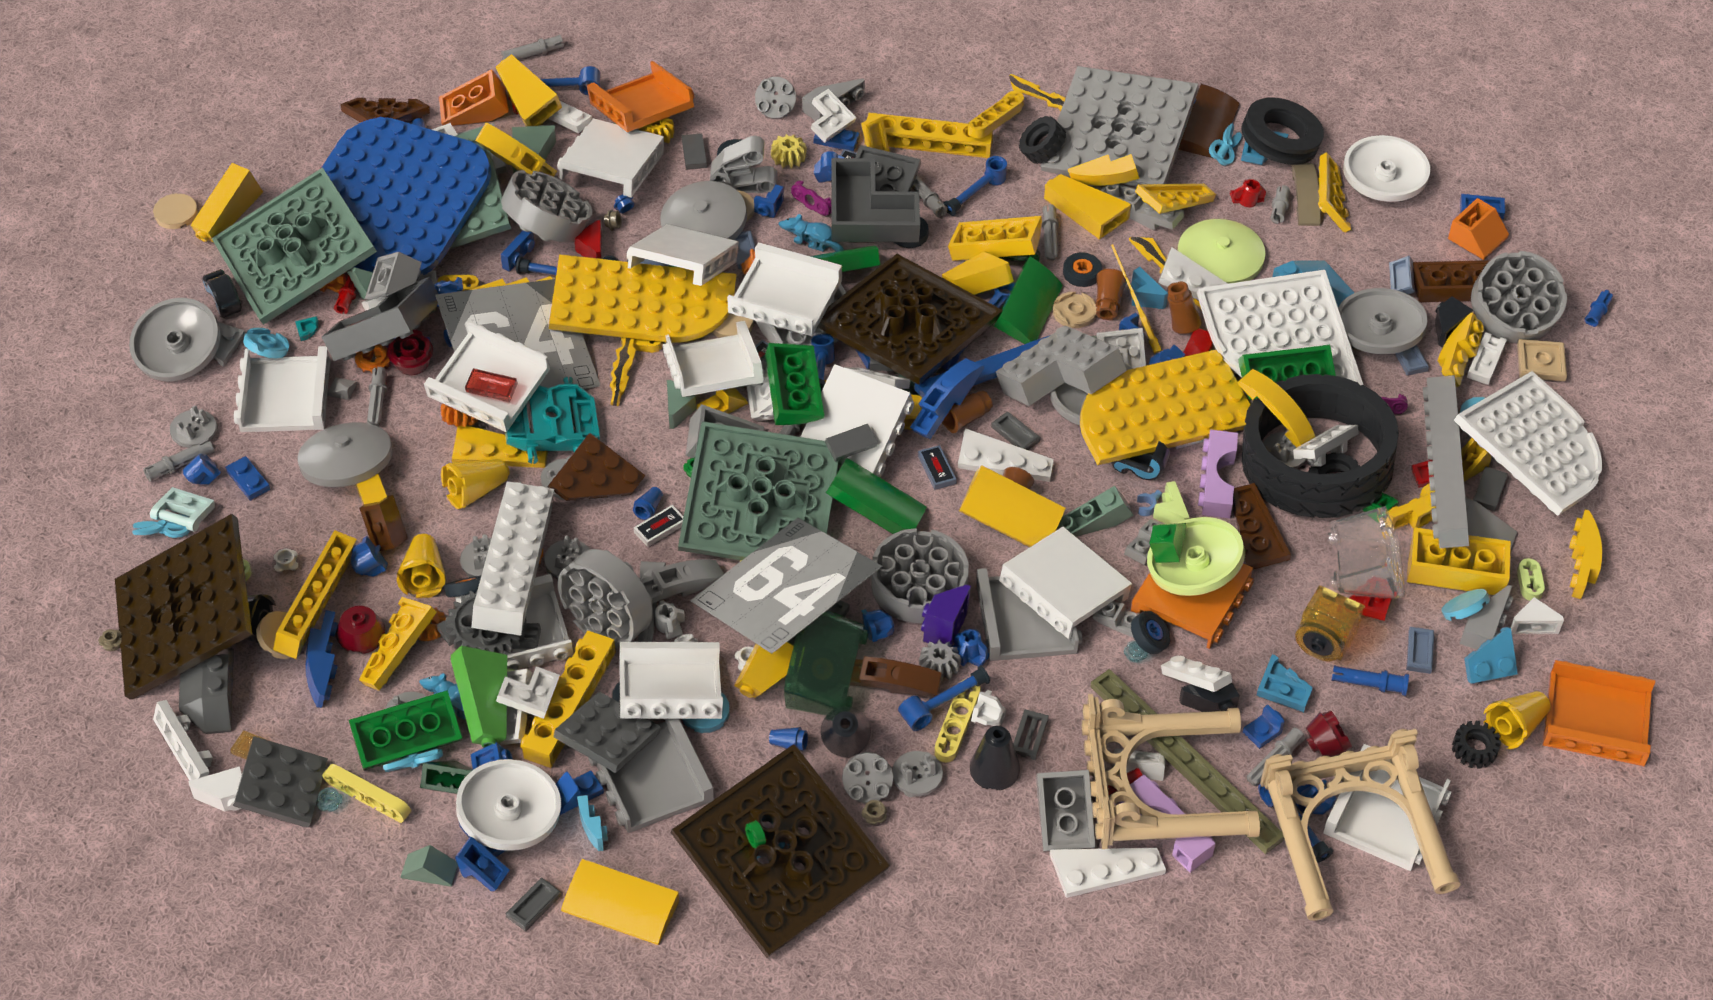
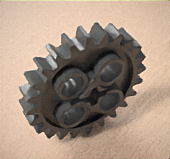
M469 591V598L462 595L461 603L453 602L454 609H449V616L446 617V633L449 634V642H454L455 649L462 645L503 654L504 650L512 653V645L519 647V639L525 638L524 632L527 631L526 618L521 636L471 628L476 595Z

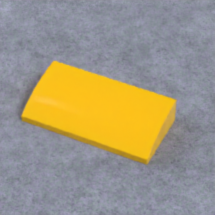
M1032 216L959 222L948 245L952 261L968 260L983 251L995 257L1034 255L1040 239L1042 217Z
M981 465L975 472L959 512L1031 547L1056 531L1066 508Z
M581 859L566 893L561 911L659 945L679 904V892Z

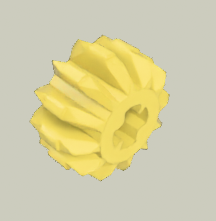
M786 134L785 137L778 136L777 140L773 141L771 157L775 161V165L781 164L782 168L789 165L792 169L793 165L799 167L801 162H805L807 147L803 143L802 138H796L795 134L792 136Z

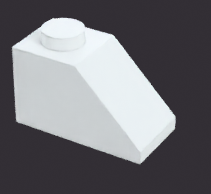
M240 766L188 781L194 799L222 811L241 809L233 806L242 775Z

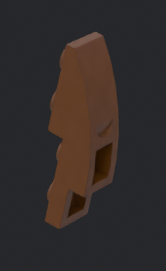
M864 656L863 660L843 658L842 677L839 682L842 685L888 689L890 693L935 697L939 694L943 674L942 672L915 664Z

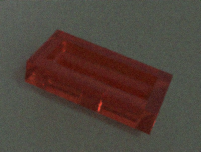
M473 368L465 385V390L468 393L510 402L518 382L517 378Z

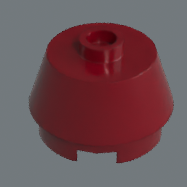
M412 330L413 334L403 339L398 336L393 342L389 343L388 357L394 366L405 375H418L424 372L433 354L432 343L418 330Z
M353 606L342 614L337 626L336 638L346 651L349 652L350 650L366 654L379 647L378 641L382 634H385V624L369 607Z
M1332 711L1319 712L1306 727L1310 737L1307 739V742L1314 753L1318 751L1321 757L1339 756L1353 748Z

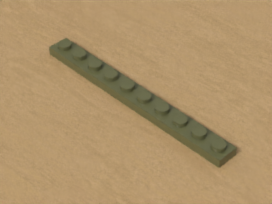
M1110 669L1091 681L1090 687L1104 701L1108 699L1120 700L1124 705L1125 712L1141 715L1157 714ZM1163 736L1147 740L1220 812L1258 811L1260 835L1259 837L1248 838L1265 855L1284 841L1282 831L1181 736Z

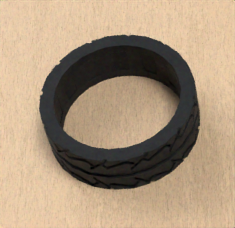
M1320 374L1299 375L1276 383L1296 402L1306 418H1325L1348 425H1358V431L1366 436L1377 450L1375 456L1364 465L1336 474L1304 472L1289 467L1276 459L1267 450L1262 440L1270 431L1282 425V423L1259 398L1253 400L1245 418L1242 466L1249 484L1255 483L1262 499L1275 507L1278 506L1281 510L1295 515L1312 518L1315 516L1318 518H1336L1353 514V511L1358 512L1372 505L1382 496L1381 493L1387 490L1393 477L1399 430L1397 419L1390 406L1376 392L1350 379L1326 374L1324 376Z

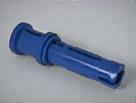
M1334 665L1333 672L1342 673L1343 675L1333 674L1332 681L1377 687L1383 693L1394 691L1401 693L1402 696H1406L1409 674L1404 676L1390 674L1387 670L1375 673Z

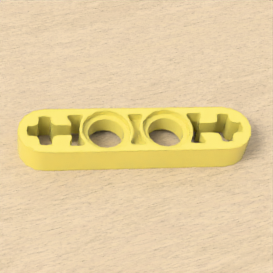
M975 685L972 687L973 691L970 692L968 700L965 699V691L953 698L935 743L934 754L939 761L947 763L956 758L972 718L974 707L977 704L980 686L977 687ZM965 707L968 713L959 715L955 712V709ZM952 726L958 727L960 733L952 735L947 732V729ZM947 741L951 742L950 750L947 753H943L942 750L945 749Z
M331 764L322 774L323 779L329 785L351 797L356 796L355 799L372 808L377 807L375 810L400 823L404 822L411 813L410 807L403 800L335 764Z

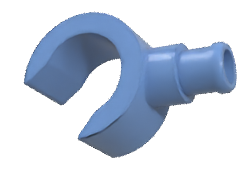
M1156 490L1151 495L1147 493L1138 495L1137 503H1148L1151 505L1150 507H1139L1138 514L1141 516L1152 515L1156 502L1162 496V492Z

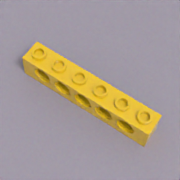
M868 113L867 120L876 115L883 117L889 147L982 158L990 157L993 131L983 138H973L968 135L967 123Z
M334 530L276 632L274 651L297 659L309 637L310 629L314 628L350 563L352 549L357 541L356 538Z
M587 630L583 639L580 638L578 640L574 655L567 659L565 670L562 676H559L544 719L535 716L529 734H525L522 738L520 747L522 748L524 759L552 768L565 743L554 738V730L590 700L616 653L614 639Z

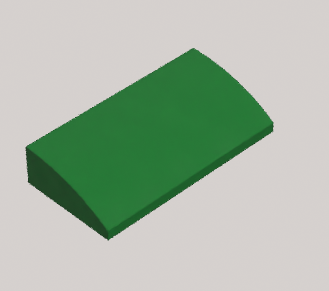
M874 245L810 256L842 265V272L880 265L879 250Z
M1029 257L1002 308L1001 315L993 327L1023 344L1037 340L1063 287L1060 280L1043 264Z
M769 343L765 358L775 425H796L824 419L825 415L814 346Z
M1330 345L1244 354L1238 359L1242 378L1252 369L1264 374L1275 383L1281 380L1286 381L1287 378L1299 375L1320 374L1324 376L1326 374L1336 376Z
M849 458L845 459L826 491V494L892 534L916 528L927 508L926 505Z
M448 690L349 720L363 771L404 759L414 753L420 754L462 741V735Z

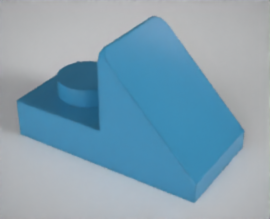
M1141 267L1133 270L1131 285L1135 290L1134 293L1140 306L1157 309L1166 308L1168 292ZM1132 298V306H1136Z

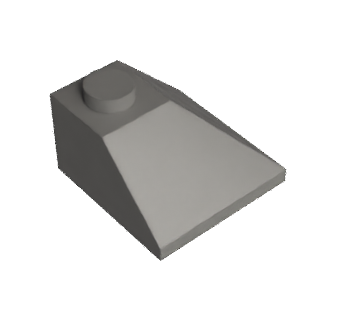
M401 252L377 258L365 299L372 300L387 296L414 284L420 277L422 262Z

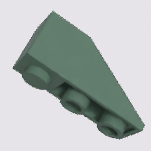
M1113 486L1062 516L1057 529L1064 527L1077 537L1117 526L1134 515L1124 496L1116 486Z

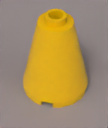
M500 459L448 463L441 468V481L443 488L447 487L450 493L446 495L447 499L453 507L461 509L506 482L510 470L508 465Z
M418 534L412 539L397 572L396 580L398 587L406 595L411 593L417 594L416 598H431L439 594L445 585L446 575L436 540L429 534Z
M1539 691L1495 701L1484 710L1486 720L1483 723L1489 724L1488 729L1491 727L1496 729L1494 734L1499 733V740L1508 746L1507 749L1518 748L1528 739L1548 714L1551 708L1550 701L1544 693Z

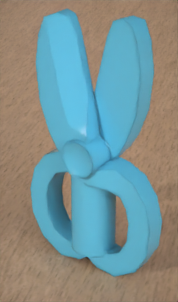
M1233 123L1225 129L1223 141L1220 139L1215 140L1209 147L1211 157L1218 160L1224 166L1233 162L1235 154L1232 148L1240 142L1242 137L1240 132L1232 137L1234 131ZM1218 145V146L1220 147V149H1219L1218 152L1216 153V152H1215V146ZM1228 152V154H1229V159H1228V160H1225L1224 157H1225L1226 153Z
M166 520L137 522L133 524V528L140 529L132 531L134 535H150L159 532L172 538L183 537L190 532L185 526Z
M434 749L420 754L414 753L404 759L383 765V769L385 772H390L407 767L415 768L424 762L440 759L443 756L442 749Z

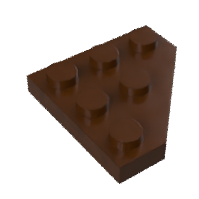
M355 98L342 103L341 111L359 122L378 117L409 122L430 114V106L418 99H408V102H396V98H379L378 102L367 101L366 98Z
M589 433L547 487L554 489V492L565 501H573L580 498H608V496L615 495L628 496L634 492L646 475Z

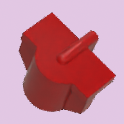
M1246 179L1242 186L1235 190H1230L1233 203H1240L1242 206L1249 208L1254 207L1257 203L1264 202L1266 195L1265 188L1254 179Z

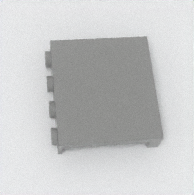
M987 568L977 569L976 585L989 661L1077 654L1078 645H1082L1081 630H1077L1076 626L1073 627L1071 638H1066L1009 588H1006L999 581L1000 576L988 577Z
M665 719L666 722L658 724L661 726L660 733L616 773L588 757L591 766L596 765L599 770L596 772L601 786L606 785L608 791L605 793L609 805H615L617 809L615 816L619 826L624 825L627 833L714 800L713 787L679 719Z

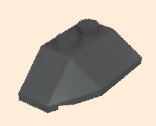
M233 648L225 649L180 674L179 711L183 715H187L190 721L205 734L231 732Z

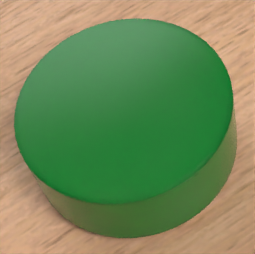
M753 821L746 824L745 831L751 846L756 849L760 845H766L765 834L759 822Z

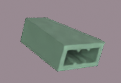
M555 125L512 127V138L546 160L556 144ZM512 166V168H513V174H514V173L517 172L518 170L515 169V168Z

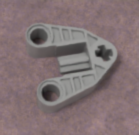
M750 136L724 148L712 161L710 181L722 182L746 193L771 192L775 184L777 185L778 173L771 166L752 168V165L760 164L763 161L765 142L759 136Z

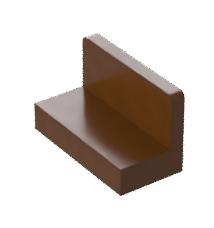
M393 495L387 496L380 502L364 504L359 507L369 538L375 546H381L380 551L394 549L408 539Z

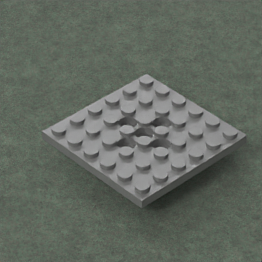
M1077 66L1057 120L1066 131L1065 143L1054 157L1041 163V171L1070 176L1068 169L1105 155H1109L1110 160L1114 161L1131 154L1140 179L1121 184L1138 186V184H1166L1199 90L1198 83Z

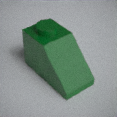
M1186 523L1153 525L1149 544L1156 563L1180 562L1187 527Z

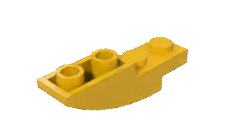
M485 123L475 140L504 163L513 166L518 171L524 170L526 174L538 171L553 177L557 173V170L545 162L546 160L489 123Z
M1474 313L1468 314L1455 328L1444 344L1437 360L1442 367L1441 372L1443 376L1455 375V387L1461 385L1468 358L1477 355L1482 333L1484 332L1483 323L1476 318Z
M1430 484L1422 488L1419 499L1414 498L1409 503L1400 507L1395 506L1388 511L1384 525L1389 532L1407 524H1410L1413 529L1414 527L1420 528L1432 521L1431 508H1436V506L1431 507L1430 493L1435 491H1430Z
M1586 509L1582 518L1577 517L1573 531L1577 532V536L1572 535L1569 549H1573L1571 558L1576 559L1574 569L1578 570L1577 574L1573 573L1569 587L1574 588L1572 597L1578 599L1582 598L1587 582L1596 583L1602 563V543L1599 529L1591 512Z

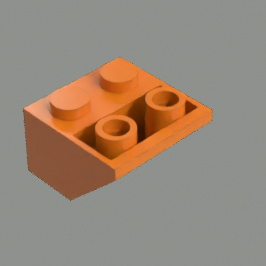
M1477 198L1452 221L1448 239L1485 260L1509 237V233L1497 210Z

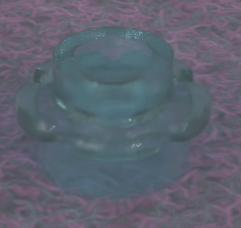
M1130 641L1124 647V655L1130 662H1142L1148 655L1147 652L1138 646L1136 641Z
M324 788L318 794L317 806L322 811H335L339 808V804L342 803V796L334 788Z

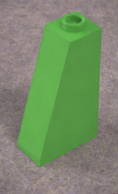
M461 645L451 654V663L472 743L480 744L484 748L496 742L500 744L507 736V705L496 702L504 678L507 677V655Z

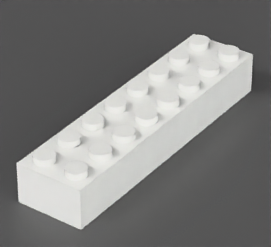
M507 481L473 605L471 628L521 636L551 516L554 489Z

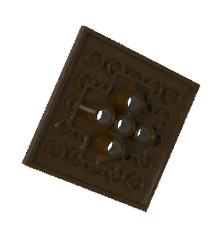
M896 254L829 305L817 328L920 385L996 323L1003 310L907 258Z
M233 514L226 516L115 578L118 626L121 632L120 638H122L120 649L124 695L130 700L137 698L252 635L238 518Z
M795 744L688 817L670 832L766 958L890 867L889 863ZM753 821L759 822L766 838V845H760L756 849L751 846L745 831L746 824ZM761 821L770 822L773 828H765ZM798 827L806 828L809 834H801ZM777 842H785L789 849H781ZM757 856H764L768 860V864H761L757 860ZM793 862L802 863L805 870L796 869Z

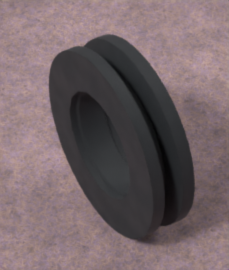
M1268 97L1253 102L1241 126L1242 135L1253 150L1267 159L1288 165L1304 164L1311 161L1315 157L1324 138L1322 124L1312 112L1293 101L1282 98ZM1277 123L1293 130L1299 138L1290 139L1279 136L1271 131L1266 124Z

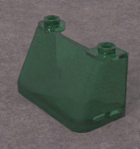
M827 610L797 633L784 686L785 706L787 709L826 716L838 707H852L853 697L849 696V687L858 649L861 648L862 644L866 645L869 633L868 630H865L864 624Z

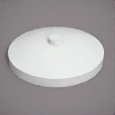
M1379 135L1367 137L1354 143L1345 155L1343 171L1349 184L1359 193L1380 201L1396 202L1410 199L1423 191L1429 179L1430 164L1425 154L1414 144L1401 138Z
M512 759L491 761L475 768L462 781L456 798V813L464 831L480 844L498 850H520L543 841L556 827L561 809L560 793L552 778L533 764Z

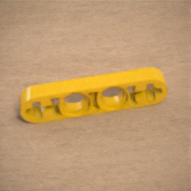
M1018 95L1005 96L969 122L968 135L973 138L987 136L1022 110L1023 99Z

